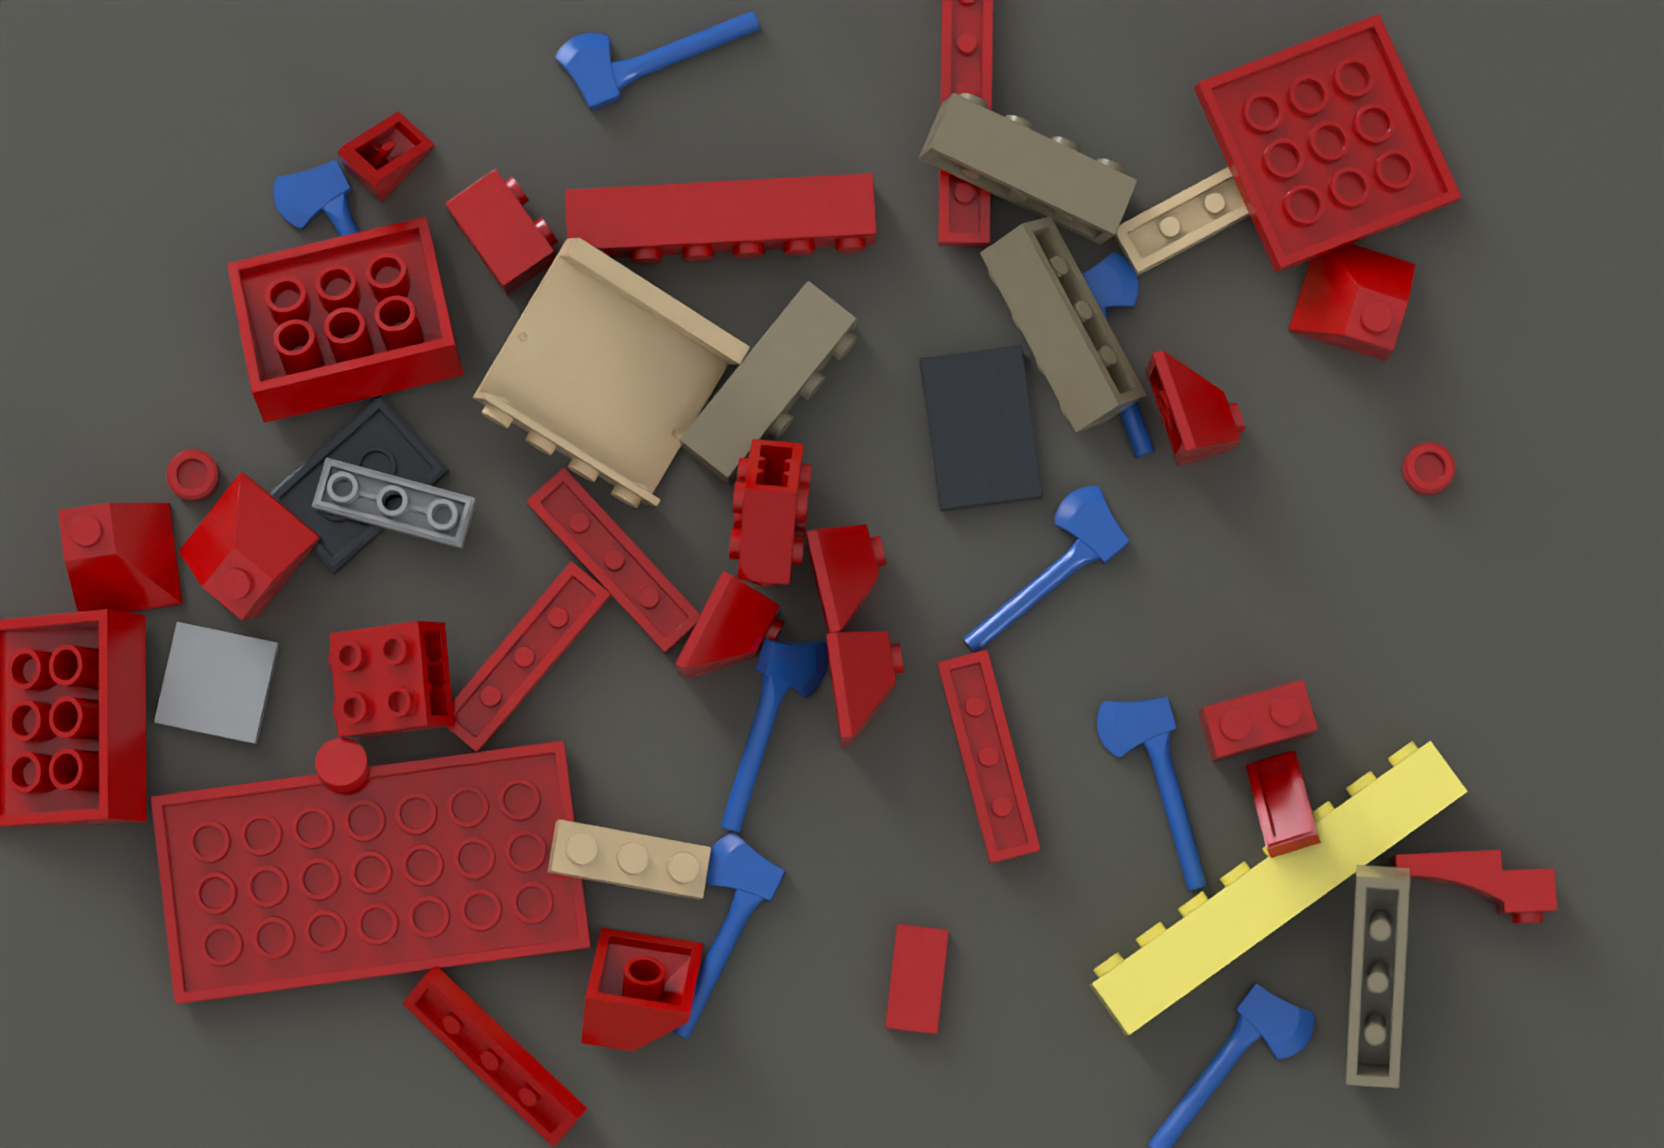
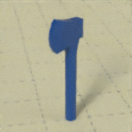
M751 11L635 58L618 62H611L609 36L600 33H585L567 41L558 51L555 59L576 84L591 112L621 100L619 92L636 79L758 31L760 26L754 11Z
M336 159L304 172L276 177L273 189L276 208L282 217L294 227L304 230L321 212H324L334 225L339 237L360 232L352 217L347 194L353 190Z
M1113 252L1094 267L1082 273L1107 322V309L1134 307L1139 288L1137 275L1131 264L1121 255ZM1136 402L1120 412V416L1135 457L1140 458L1153 453L1155 449Z
M1100 486L1079 488L1068 494L1060 503L1055 514L1054 525L1071 535L1076 541L1063 556L962 638L973 653L979 652L1075 571L1097 560H1100L1105 565L1130 544V540L1111 514Z
M765 638L755 670L762 673L760 701L721 821V827L740 832L781 701L789 687L804 698H808L818 688L826 673L828 661L825 642L821 640L784 642Z
M1168 696L1136 702L1103 701L1097 716V732L1102 744L1112 755L1121 758L1137 746L1144 745L1154 769L1187 890L1192 891L1208 886L1172 761L1170 732L1177 728Z
M736 832L729 833L718 840L710 852L706 877L708 885L734 889L735 894L729 912L699 970L690 1020L688 1023L672 1031L686 1039H689L747 920L764 899L772 901L786 873L785 870L759 855Z
M1254 983L1234 1009L1239 1016L1230 1037L1147 1145L1150 1148H1171L1243 1053L1260 1037L1276 1059H1285L1297 1054L1307 1045L1313 1033L1314 1012L1286 1002L1259 984Z

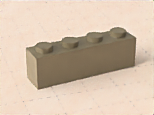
M953 93L941 104L918 159L1043 218L1051 216L1055 224L1100 245L1116 235L1137 183L1136 179L1124 174L1125 169L1120 164L1103 158L1094 160L1080 153L1079 146L1070 140L1061 137H1052L1050 139L1034 131V125L1024 118L1015 115L1004 117L988 109V103L975 95L968 93L958 95Z
M1051 216L1019 225L980 252L988 268L990 279L999 288L1012 312L1014 324L1023 333L1036 357V364L1039 370L1046 376L1060 402V409L1063 415L1070 421L1075 432L1103 424L1147 396Z
M808 280L679 439L681 448L730 485L737 476L739 457L749 458L752 439L766 440L770 436L777 440L792 422L794 416L789 410L802 396L808 401L826 379V376L821 371L831 358L834 357L840 361L853 347L858 339V336L853 333L856 329L857 318Z
M1357 865L1346 1085L1399 1088L1410 868Z

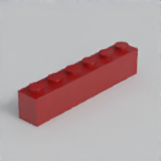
M873 173L565 190L567 239L581 238L611 258L631 257V262L634 264L659 263L662 261V255L682 254V260L707 261L713 258V253L733 252L734 258L752 259L764 256V250L784 249V254L788 256H805L814 254L815 247L835 246V251L838 253H858L866 250V244H876Z

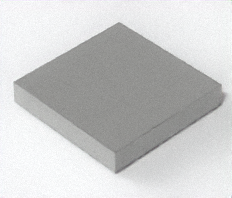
M177 622L154 723L257 745L280 644Z

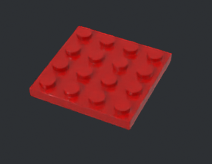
M1380 14L1198 82L1194 87V91L1275 273L1454 204L1462 198Z

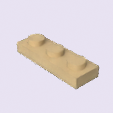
M1229 167L1120 224L1114 237L1127 261L1138 276L1250 215Z
M559 819L555 823L547 873L700 900L704 896L711 847Z

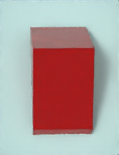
M397 111L341 146L337 155L344 169L383 203L432 151L435 144Z

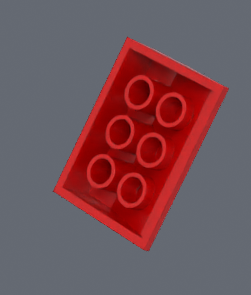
M427 216L227 264L251 391L264 423L464 375Z
M103 609L0 620V828L146 822V615Z

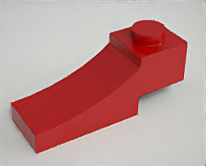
M1501 850L1403 854L1389 858L1390 867L1410 868V879L1428 880L1452 885L1496 904L1497 915H1511L1512 924L1542 923L1543 913L1557 910L1554 868L1502 871Z

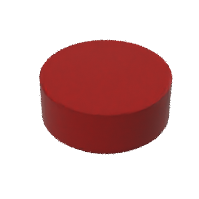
M1424 442L1416 445L1405 456L1402 463V476L1406 485L1412 491L1421 495H1434L1443 491L1451 483L1455 474V461L1452 454L1444 446L1434 442Z
M186 449L171 459L167 467L166 477L169 487L179 498L188 502H200L212 496L217 490L220 482V470L214 459L206 452L198 449Z
M341 737L326 742L319 749L315 759V768L320 781L326 788L334 792L344 793L357 789L364 783L369 774V760L364 748L357 741L350 738Z

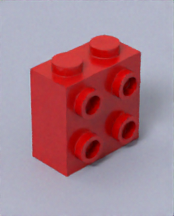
M752 439L749 458L739 457L732 513H734V524L731 530L729 559L739 560L737 577L739 580L751 581L760 586L789 585L792 565L802 566L812 464L802 463L804 445L802 443Z
M412 621L329 633L330 651L328 663L333 673L335 696L333 717L337 724L338 737H373L454 726L445 622Z

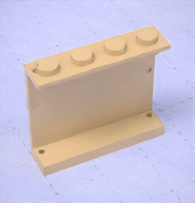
M569 238L566 239L472 398L485 405L481 413L491 421L507 429L512 422L528 432L525 441L536 449L550 456L554 450H557L570 458L571 462L568 468L591 482H595L599 476L612 484L614 488L611 494L623 503L636 509L640 503L658 506L661 499L654 496L653 492L681 446L679 439L699 416L729 364L740 365L750 346L583 239Z

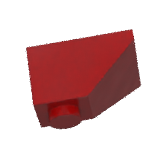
M1349 244L1311 259L1288 331L1386 361L1396 344L1408 305L1416 264L1354 244Z
M1164 350L1152 353L1145 373L1177 466H1183L1235 449L1241 440L1239 433L1245 431L1243 418L1237 403L1228 404L1223 390Z
M240 472L178 552L200 585L239 619L245 620L261 615L317 544L321 536L245 472Z
M103 503L58 510L64 562L78 612L110 609L130 613L183 605L170 503Z
M867 524L806 531L807 550L828 634L848 631L878 582L879 572L877 567L886 566L880 536L870 537Z
M723 571L675 664L678 674L689 680L758 657L765 638L776 641L785 622L777 618L780 613V605L733 575Z
M888 631L836 632L826 634V648L841 747L852 746L895 688V674L904 673L900 643L890 644Z
M601 927L585 997L581 1044L633 1052L688 1023L704 943Z

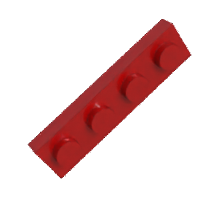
M564 467L526 501V504L665 654L693 630L700 617V613Z
M571 561L452 701L454 726L447 728L475 752H480L612 597L611 594Z
M988 650L937 662L989 864L1039 852L1041 850Z
M437 965L424 975L402 1003L553 1147L566 1136L588 1110L584 1104Z

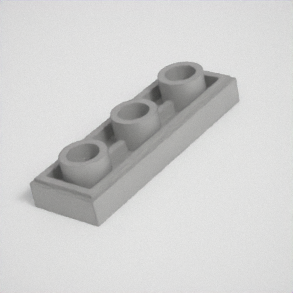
M326 457L312 508L463 549L476 499ZM391 495H400L402 497L401 506L393 511L387 510L385 508L386 499Z

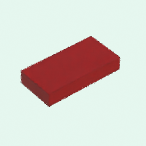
M1292 750L1246 765L1266 849L1270 857L1274 858L1321 843L1296 751Z
M897 924L885 1023L886 1029L937 1034L949 930Z

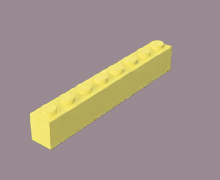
M1412 740L1387 758L1393 766L1390 770L1378 778L1374 776L1372 771H1369L1345 788L1351 798L1337 808H1334L1330 801H1327L1313 811L1321 843L1274 858L1270 857L1266 846L1263 847L1262 850L1267 856L1266 859L1250 869L1245 861L1220 878L1225 886L1220 892L1210 899L1207 898L1203 891L1178 908V911L1183 916L1181 920L1167 930L1160 921L1135 939L1141 947L1135 953L1124 960L1120 953L1117 952L1093 969L1098 979L1089 986L1125 1036L1132 1034L1357 872V865L1365 866L1468 792L1433 743L1429 741L1418 749Z

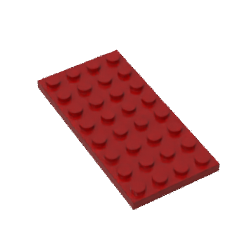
M564 741L373 766L369 768V774L360 787L344 793L334 792L326 788L320 781L318 774L151 797L175 1004L431 970L435 965L441 969L591 948L583 879L547 873L556 821L561 819L575 822Z

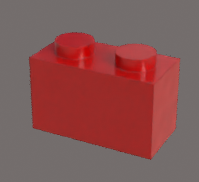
M494 169L447 201L445 205L454 222L506 295H509L551 266L556 258L552 246L557 244L558 241L541 217L533 222L522 207L529 200L516 180L511 176L504 181L498 171Z
M1304 680L1204 706L1198 712L1212 762L1307 737L1318 730Z

